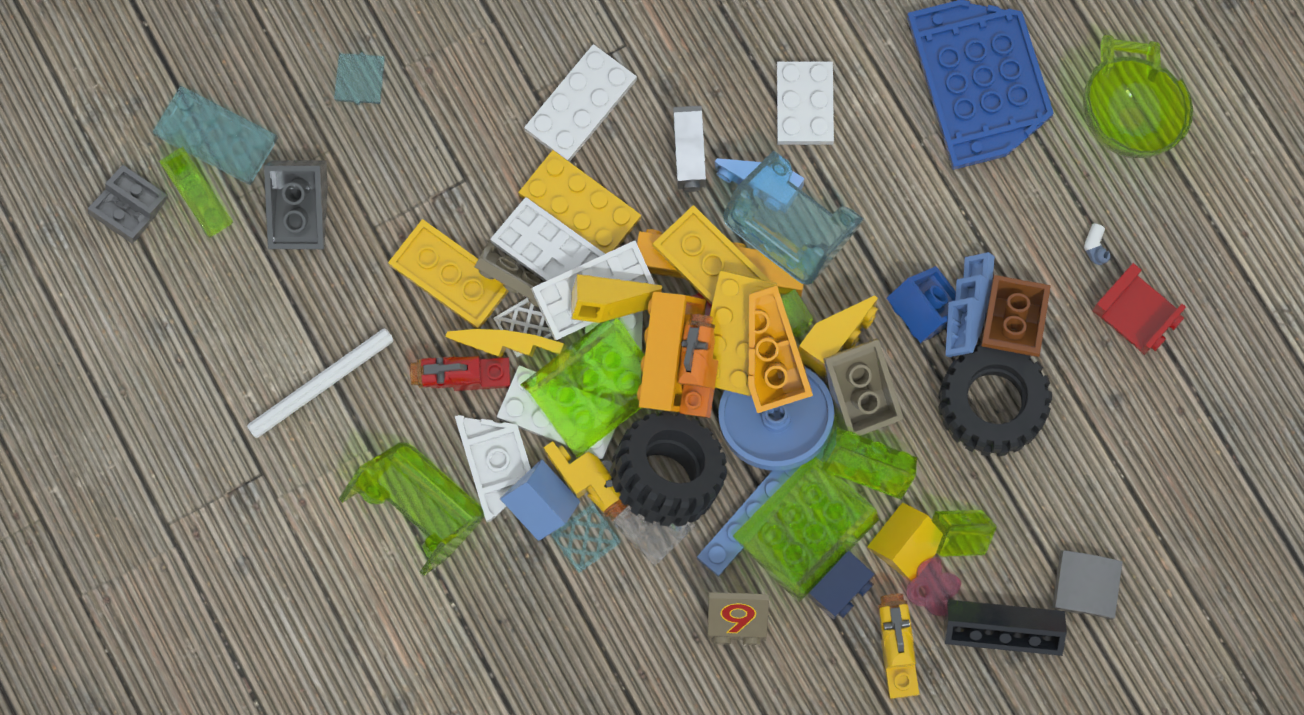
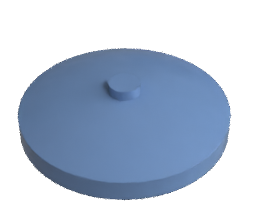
M805 367L813 396L760 413L756 411L752 396L724 390L719 404L720 430L727 446L738 458L760 469L780 471L799 467L812 460L822 451L833 430L834 405L828 388L814 372Z

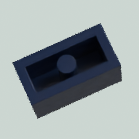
M848 550L809 592L808 597L832 620H835L838 615L844 618L854 607L851 601L858 594L863 597L873 587L874 584L871 580L875 574Z

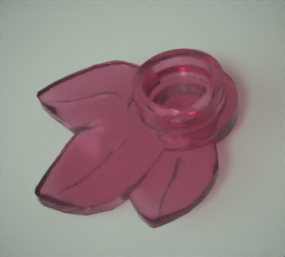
M934 557L922 562L918 566L916 578L909 582L906 593L912 604L920 607L924 606L932 615L943 616L946 613L947 600L958 593L962 583L957 576L947 572L942 573L941 560L939 557ZM920 586L925 589L924 597L919 594Z

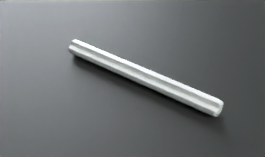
M385 328L380 330L248 424L249 431L255 438L260 437L394 341L389 331Z

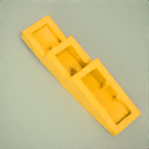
M470 329L447 331L445 336L450 340L503 358L506 348L533 357L536 347L560 356L564 355L567 347L564 343L508 330Z

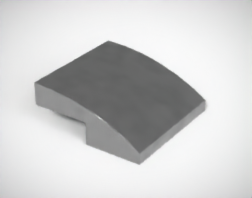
M122 165L105 183L103 193L88 207V214L133 244L157 215L168 195Z
M1060 551L1052 608L1076 614L1085 613L1106 619H1115L1123 561L1079 552Z

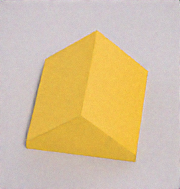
M902 502L867 548L913 584L947 541L948 537L927 514Z

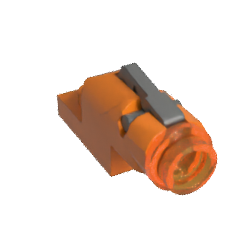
M690 314V320L686 321L684 327L677 382L683 385L680 414L710 418L719 362L713 359L715 325L711 316Z

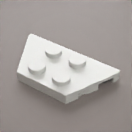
M458 415L455 416L486 522H490L506 508V505L499 498L531 469L517 424L497 423L493 420H478Z

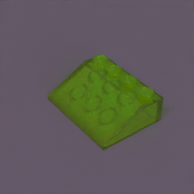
M616 318L599 323L521 383L520 386L572 453L578 458L642 408L639 407L637 391L642 384L643 372L641 371V361L645 355L621 321Z
M815 456L812 460L803 464L733 535V538L782 588L800 602L847 551H850L879 521L876 509Z

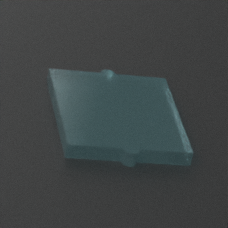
M363 52L359 55L339 53L334 100L355 102L356 105L360 103L380 104L385 56L365 55Z

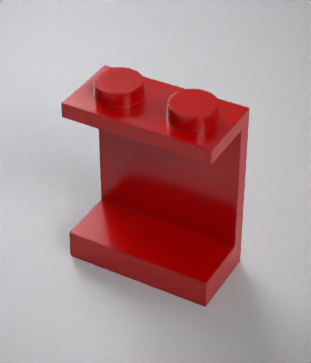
M1132 263L1100 299L1092 311L1145 355L1150 349L1156 351L1166 340L1163 334L1168 328L1174 331L1183 321L1184 317L1181 313L1186 306L1181 304L1176 308L1138 276L1142 270Z

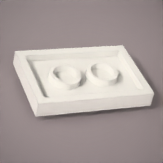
M777 62V145H833V62Z

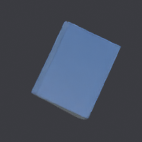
M542 459L499 498L538 541L565 525L581 502Z

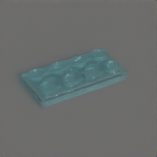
M183 86L179 87L152 132L154 136L249 185L253 182L278 139L276 134Z

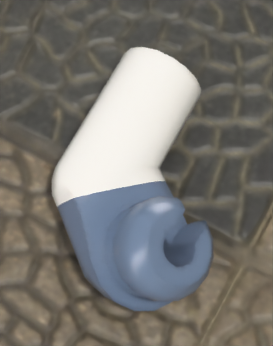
M1092 224L1084 244V249L1094 264L1103 265L1111 257L1110 252L1106 251L1100 243L1105 228L1099 224Z

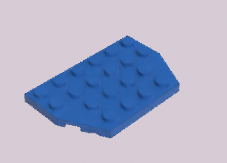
M957 0L907 13V20L952 170L1008 156L1053 117L1054 112L1022 11L1013 9L1003 10L997 6L988 5L986 7L971 4L970 1Z

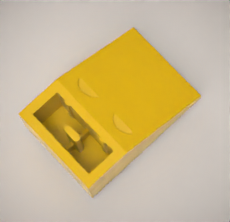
M874 295L817 322L799 345V352L804 365L825 379L827 373L824 358L855 347L860 339L862 327L867 330L876 318L878 298Z

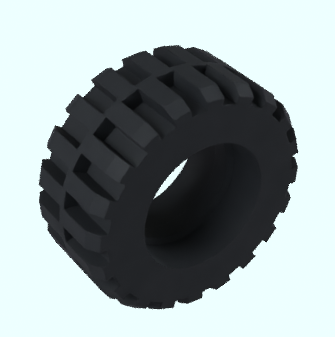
M982 343L975 346L973 353L960 355L957 360H954L944 376L938 399H940L938 406L939 414L943 415L945 429H950L953 433L952 438L957 443L961 441L966 444L965 449L971 452L974 449L979 450L981 455L990 456L991 453H997V456H1005L1008 452L1013 451L1015 453L1021 450L1024 445L1029 444L1044 426L1051 410L1049 405L1052 401V391L1048 390L1050 381L1048 375L1043 376L1041 372L1043 366L1040 362L1034 363L1030 359V355L982 347ZM986 375H996L1009 380L1017 388L1021 396L1022 402L1018 415L1010 422L1004 424H993L979 418L972 411L968 403V391L976 379Z
M660 412L658 416L655 413L645 415L643 419H637L632 423L613 455L610 476L614 479L612 485L615 492L621 493L619 499L624 505L628 504L631 507L630 511L633 514L644 516L645 521L652 524L654 521L660 522V526L668 527L671 523H674L675 526H683L687 522L693 523L700 519L701 515L706 514L722 489L727 476L725 453L720 452L722 449L718 439L714 440L712 438L713 433L707 427L705 429L699 425L700 422L694 418L689 420L685 418L684 414L676 413L675 415H670V412ZM662 455L677 461L688 473L690 482L674 483L660 477L649 465L647 457Z

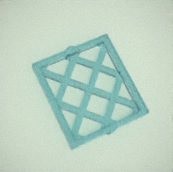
M593 504L551 534L563 551V555L569 559L578 573L621 543L610 528L608 521L604 520ZM588 513L587 522L578 521ZM592 513L597 514L601 524L590 523ZM575 525L586 526L585 536L574 535ZM571 526L570 534L561 533ZM590 527L600 528L599 538L588 537ZM604 529H608L613 536V540L602 539ZM559 537L570 538L568 548L562 546ZM573 539L584 540L582 550L572 549ZM587 541L598 542L596 552L586 551ZM602 543L611 544L600 552ZM571 553L582 554L580 564L574 562L571 558ZM585 555L595 556L584 564Z

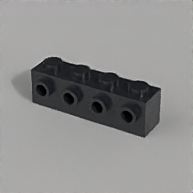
M947 600L944 619L945 644L1063 656L1067 635L1065 611Z

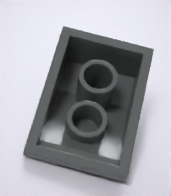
M271 160L264 165L268 249H324L328 193L327 160Z

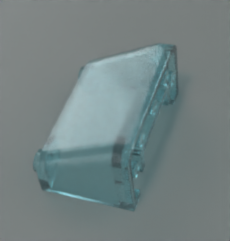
M773 151L736 187L724 211L723 219L733 232L802 284L809 285L829 265L860 227L864 218L848 207H839L833 214L789 181L793 173L789 161L776 151Z

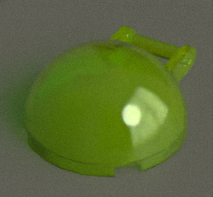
M1105 34L1101 41V63L1093 69L1084 88L1083 96L1084 116L1091 133L1108 150L1128 158H1150L1171 150L1185 138L1192 123V99L1183 79L1181 78L1178 81L1168 69L1161 68L1159 42L1150 41L1147 44L1114 39L1112 35ZM1114 50L1147 55V60L1137 57L1114 58Z

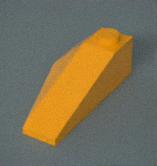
M777 285L749 294L748 387L757 413L813 396L804 363Z

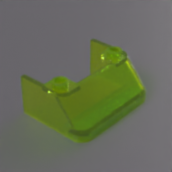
M404 442L397 443L360 466L339 497L342 503L357 493L370 504H382L388 500L428 536L423 542V550L429 558L420 571L423 576L446 561L484 518L483 509L414 446Z

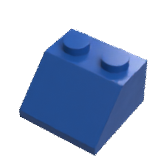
M937 266L907 278L886 299L892 305L894 312L909 327L910 333L922 343L935 337L947 328L949 302L956 300V291Z

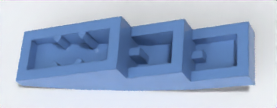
M989 252L965 257L964 277L957 279L956 300L949 302L945 354L947 357L973 353L987 313L992 287L995 256Z

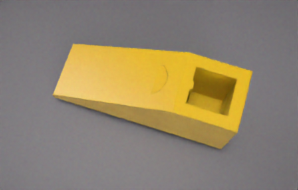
M577 274L571 292V319L601 323L648 310V304L653 292H661L662 285Z

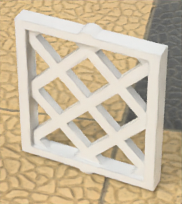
M528 298L493 318L500 330H503L501 321L511 323L509 331H513L516 324L525 326L523 333L526 334L528 327L538 329L537 336H541L542 331L550 332L549 328L543 327L545 319L542 312L534 311L532 303L529 309L521 307L529 302ZM514 311L512 319L504 318V316ZM518 311L528 313L526 323L516 320ZM532 314L542 316L539 326L530 324ZM551 333L544 336V338L547 339L553 337ZM513 350L516 357L522 355V353Z

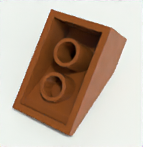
M994 275L986 313L982 347L1039 357L1051 285Z

